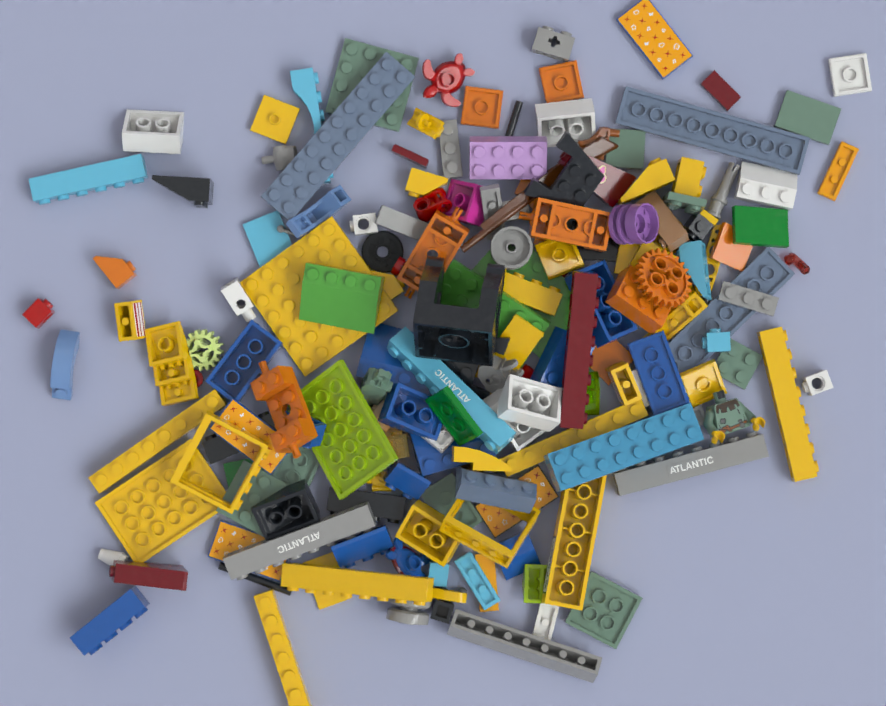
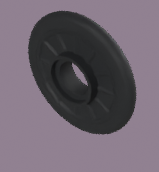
M388 231L372 233L366 238L362 246V258L371 270L381 273L390 272L400 256L403 257L404 253L400 239ZM381 246L388 249V254L385 257H379L377 254V250Z

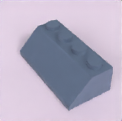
M457 467L455 498L530 514L537 499V484Z

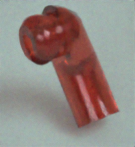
M789 253V255L784 257L787 265L793 264L804 275L809 273L810 267L795 253Z

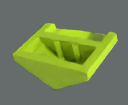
M524 565L522 579L523 603H541L547 565Z

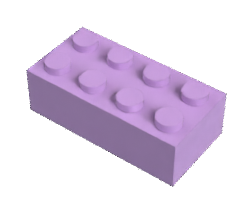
M470 136V179H532L533 177L539 179L547 173L546 136Z

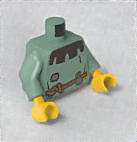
M724 390L712 393L716 404L706 407L703 426L709 433L713 444H716L718 439L723 443L725 434L749 427L752 423L754 431H759V425L764 428L765 420L762 417L756 418L737 398L726 400Z

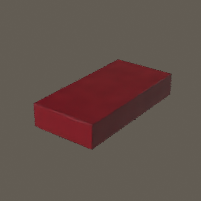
M715 70L700 84L726 111L741 98Z
M393 145L391 150L393 154L427 168L429 164L427 158L399 145Z

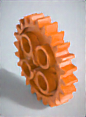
M659 248L655 251L651 249L644 253L637 260L638 263L635 265L637 270L634 272L638 276L635 282L640 283L637 288L644 290L642 296L647 294V301L652 299L653 305L656 306L659 303L661 309L665 306L667 309L680 306L689 298L688 294L692 292L689 288L692 286V283L688 281L691 276L686 275L689 269H684L682 267L684 262L679 263V257L673 258V252L667 254L666 249L660 251Z

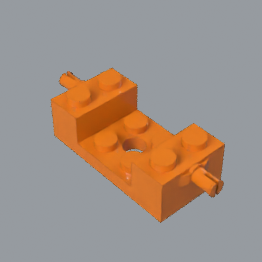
M539 197L535 199L534 209L531 213L519 212L518 219L529 221L530 229L528 235L532 238L577 245L599 252L606 251L608 239L611 238L608 225L611 212ZM569 219L576 221V229H568L567 221Z
M456 206L451 216L436 210L396 279L409 286L404 294L409 299L412 298L416 290H419L427 252L429 250L437 251L438 257L444 258L446 271L469 233L470 229L458 221L463 212L462 209L459 210V207Z
M261 361L258 365L262 374L259 378L252 381L250 385L256 400L266 401L277 431L269 435L276 453L292 452L293 458H298L301 456L299 447L318 437L295 373L290 366L278 365L269 370L266 361ZM288 405H290L291 407L289 415L286 414V408Z

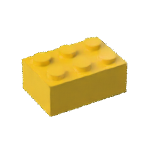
M421 500L416 501L411 506L395 535L396 538L443 567L450 562L460 542L439 531L446 516Z

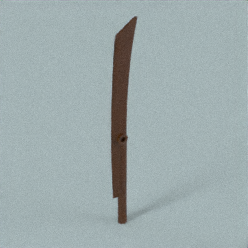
M599 137L582 148V150L587 155L597 159L617 149L619 146L610 140ZM557 165L538 180L550 187L563 167ZM523 190L480 225L482 230L461 245L460 249L464 253L534 201L536 197L525 195Z

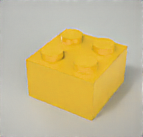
M681 157L677 162L674 176L675 181H673L671 192L700 197L702 192L700 180L704 179L707 167H704V161Z

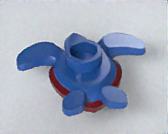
M395 537L393 543L395 547L390 549L385 556L392 561L396 572L402 575L426 577L425 573L421 571V567L429 564L431 559L422 553L418 557L414 550L403 546L402 541Z

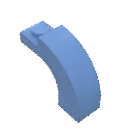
M341 185L330 190L307 210L290 219L286 225L298 239L335 215L351 199Z
M60 330L51 369L50 388H52V398L72 399L73 370L79 350L80 332Z

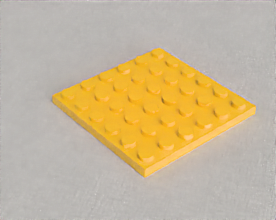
M333 216L240 282L249 298L277 338L283 342L284 348L305 377L367 334L366 332L299 320L302 281L306 263L373 274ZM384 289L382 290L376 327L399 311Z

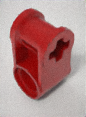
M437 188L431 193L416 199L413 204L418 219L424 222L430 221L436 210L446 213L453 206L452 202L447 199L443 188Z

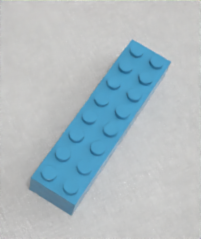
M689 403L545 455L544 459L558 493L704 440L693 407Z

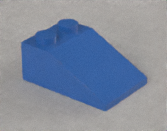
M399 382L393 384L390 393H387L378 418L379 422L390 427L437 441L443 425L426 403L425 399L429 397L428 395Z

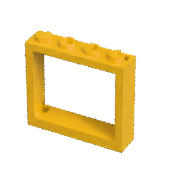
M207 411L170 482L232 514L234 510L238 511L243 503V500L240 498L243 493L248 494L252 483H250L252 476L257 477L261 466H259L261 459L266 460L271 451L268 449L270 443ZM211 421L261 447L232 503L182 478Z
M457 499L444 518L439 531L508 569L541 511L533 507L529 514L502 508L527 522L518 540L510 550L456 520L454 517L465 502V500Z

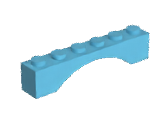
M313 67L290 71L293 92L307 106L313 120L315 134L322 126V122L325 121L324 111L319 108V103L322 102L321 91L316 89V84H319L318 72H314ZM333 173L324 184L331 183L330 178H334Z

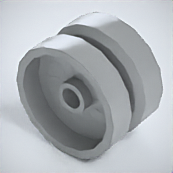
M508 226L502 228L494 235L491 241L490 252L492 259L496 264L505 265L507 270L522 268L528 263L532 255L533 243L531 237L525 230L519 227ZM510 244L511 246H515L514 251L508 250V246Z
M389 598V602L400 607L388 608L387 619L403 624L428 625L429 614L418 609L430 608L431 602H425V606L414 605V601L408 600L407 603H395V599Z

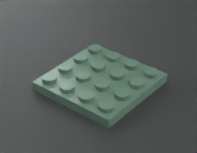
M345 38L325 112L333 114L386 52L414 76L419 58ZM413 81L374 126L396 132L400 131Z

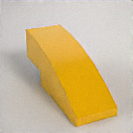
M452 446V462H471V470L512 472V468L490 454L467 447Z

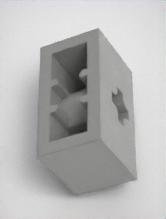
M548 26L538 27L531 52L568 62L575 40L572 34L565 31L557 33ZM553 39H555L557 43L555 47H552L550 43Z

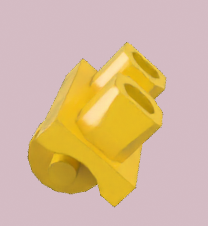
M415 108L412 118L407 122V125L433 139L440 137L444 130L443 121L418 108Z

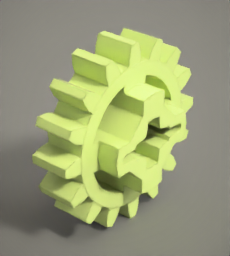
M198 329L194 333L188 334L189 338L186 340L193 368L199 366V371L216 367L217 361L219 362L222 359L219 355L224 353L220 349L224 344L218 343L220 337H214V331L208 333L207 329L202 331ZM201 348H208V350L198 352Z

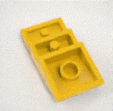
M176 321L145 329L149 366L153 367L155 386L160 389L161 405L169 406L199 399L193 363L181 322Z

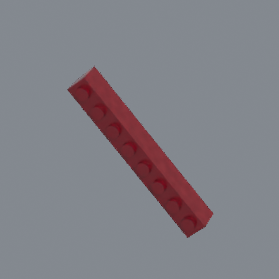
M573 271L561 387V420L559 424L561 428L583 429V424H587L588 414L585 413V405H589L587 386L591 385L589 367L593 366V355H590L591 347L595 346V336H592L593 328L597 326V317L594 316L595 309H598L599 297H596L597 289H600L601 278H598V274L593 272Z

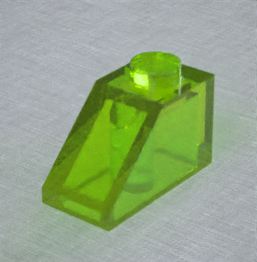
M598 371L589 372L591 374V385L587 386L589 405H585V413L588 415H599Z

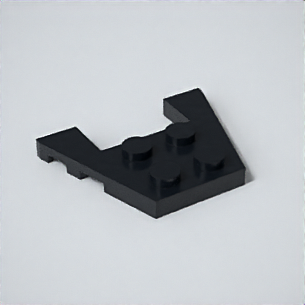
M565 131L556 146L572 157L550 187L533 177L524 190V194L583 207L604 178V174L571 137L570 133Z
M497 337L495 352L504 355L510 338ZM441 360L482 400L490 395L491 392L473 385L479 365Z

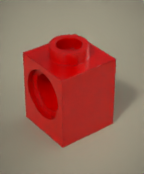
M38 298L22 315L33 326L40 329L55 311L52 309L53 305L46 298L44 300Z

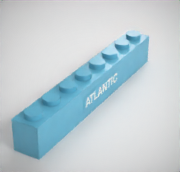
M406 326L389 340L387 345L389 354L397 358L407 371H411L420 384H424L431 394L436 393L447 385L482 430L483 433L477 438L484 442L487 449L498 454L513 440L516 432L505 421L497 418V414L441 360L415 356L414 334Z

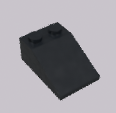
M152 175V180L191 202L197 208H208V205H213L214 182L210 178Z
M305 479L287 485L251 507V511L266 541L320 522V510Z

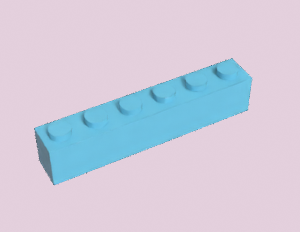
M137 154L33 177L28 180L33 201L39 202V205L51 203L50 200L58 198V201L69 199V196L74 194L80 197L88 195V191L95 190L98 193L106 191V187L114 186V188L125 187V183L133 182V184L143 183L144 179L148 178L144 156Z

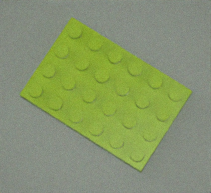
M338 360L301 389L310 416L327 424L321 445L311 449L339 500L346 498L399 459L344 360Z

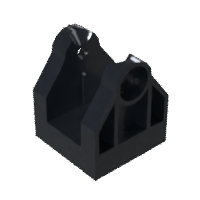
M427 256L420 279L413 318L415 356L493 367L500 322L505 265L488 263L481 289L479 308L475 309L441 304L445 273L444 258Z

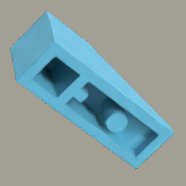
M701 240L686 242L679 246V250H677L678 261L680 263L684 262V269H689L687 273L691 276L692 281L702 296L707 300H712L706 244Z

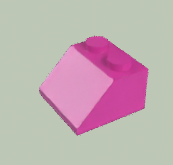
M451 179L446 197L452 202L453 206L448 212L443 214L451 216L457 206L459 210H463L458 218L459 222L481 227L480 225L484 221L480 187L482 186Z

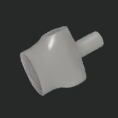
M282 145L273 147V155L262 157V164L274 163L276 171L284 170L298 154L296 146Z

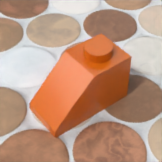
M93 257V260L117 289L122 288L137 276L134 272L136 268L130 260L126 262L124 259Z

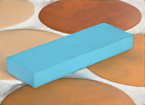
M471 551L454 560L484 610L501 601Z

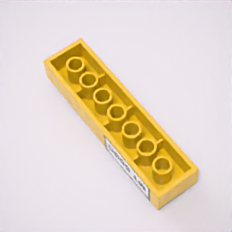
M607 475L561 491L541 603L583 610Z

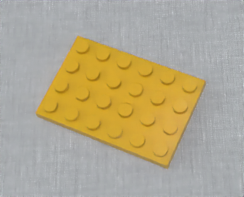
M192 438L95 502L134 562L147 561L219 513L216 511L217 506L170 482ZM197 447L182 478L223 499L226 489Z

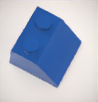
M399 461L391 464L383 477V480L386 481L385 486L394 491L398 488L403 491L401 495L409 500H412V498L418 500L431 484L428 478Z
M522 532L498 543L511 550ZM529 534L508 569L500 565L506 580L522 574L525 564L541 565Z

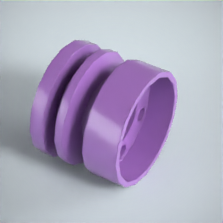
M649 203L616 205L612 209L608 221L611 238L619 245L653 242L659 230V217L653 205Z

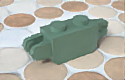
M369 368L361 380L360 390L370 407L374 404L378 405L381 400H385L387 393H390L393 382L390 381L391 372L381 368Z

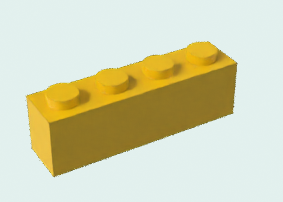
M505 269L504 292L528 307L555 317L563 297L560 289L550 286L548 289L543 287V283L538 280L532 279L530 282L524 279V275L514 272L512 275L507 273V269Z

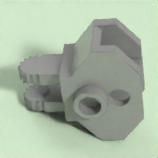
M494 355L493 367L480 365L478 377L486 390L493 393L504 387L509 374L522 377L524 371L522 368L513 370L518 365L516 359L507 361L506 358L502 359Z

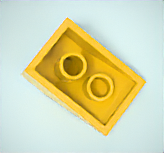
M659 157L650 161L644 172L617 202L618 205L625 204L675 181L667 159L661 160Z

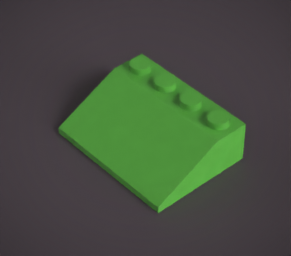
M306 263L302 281L299 320L374 334L385 277L315 263Z

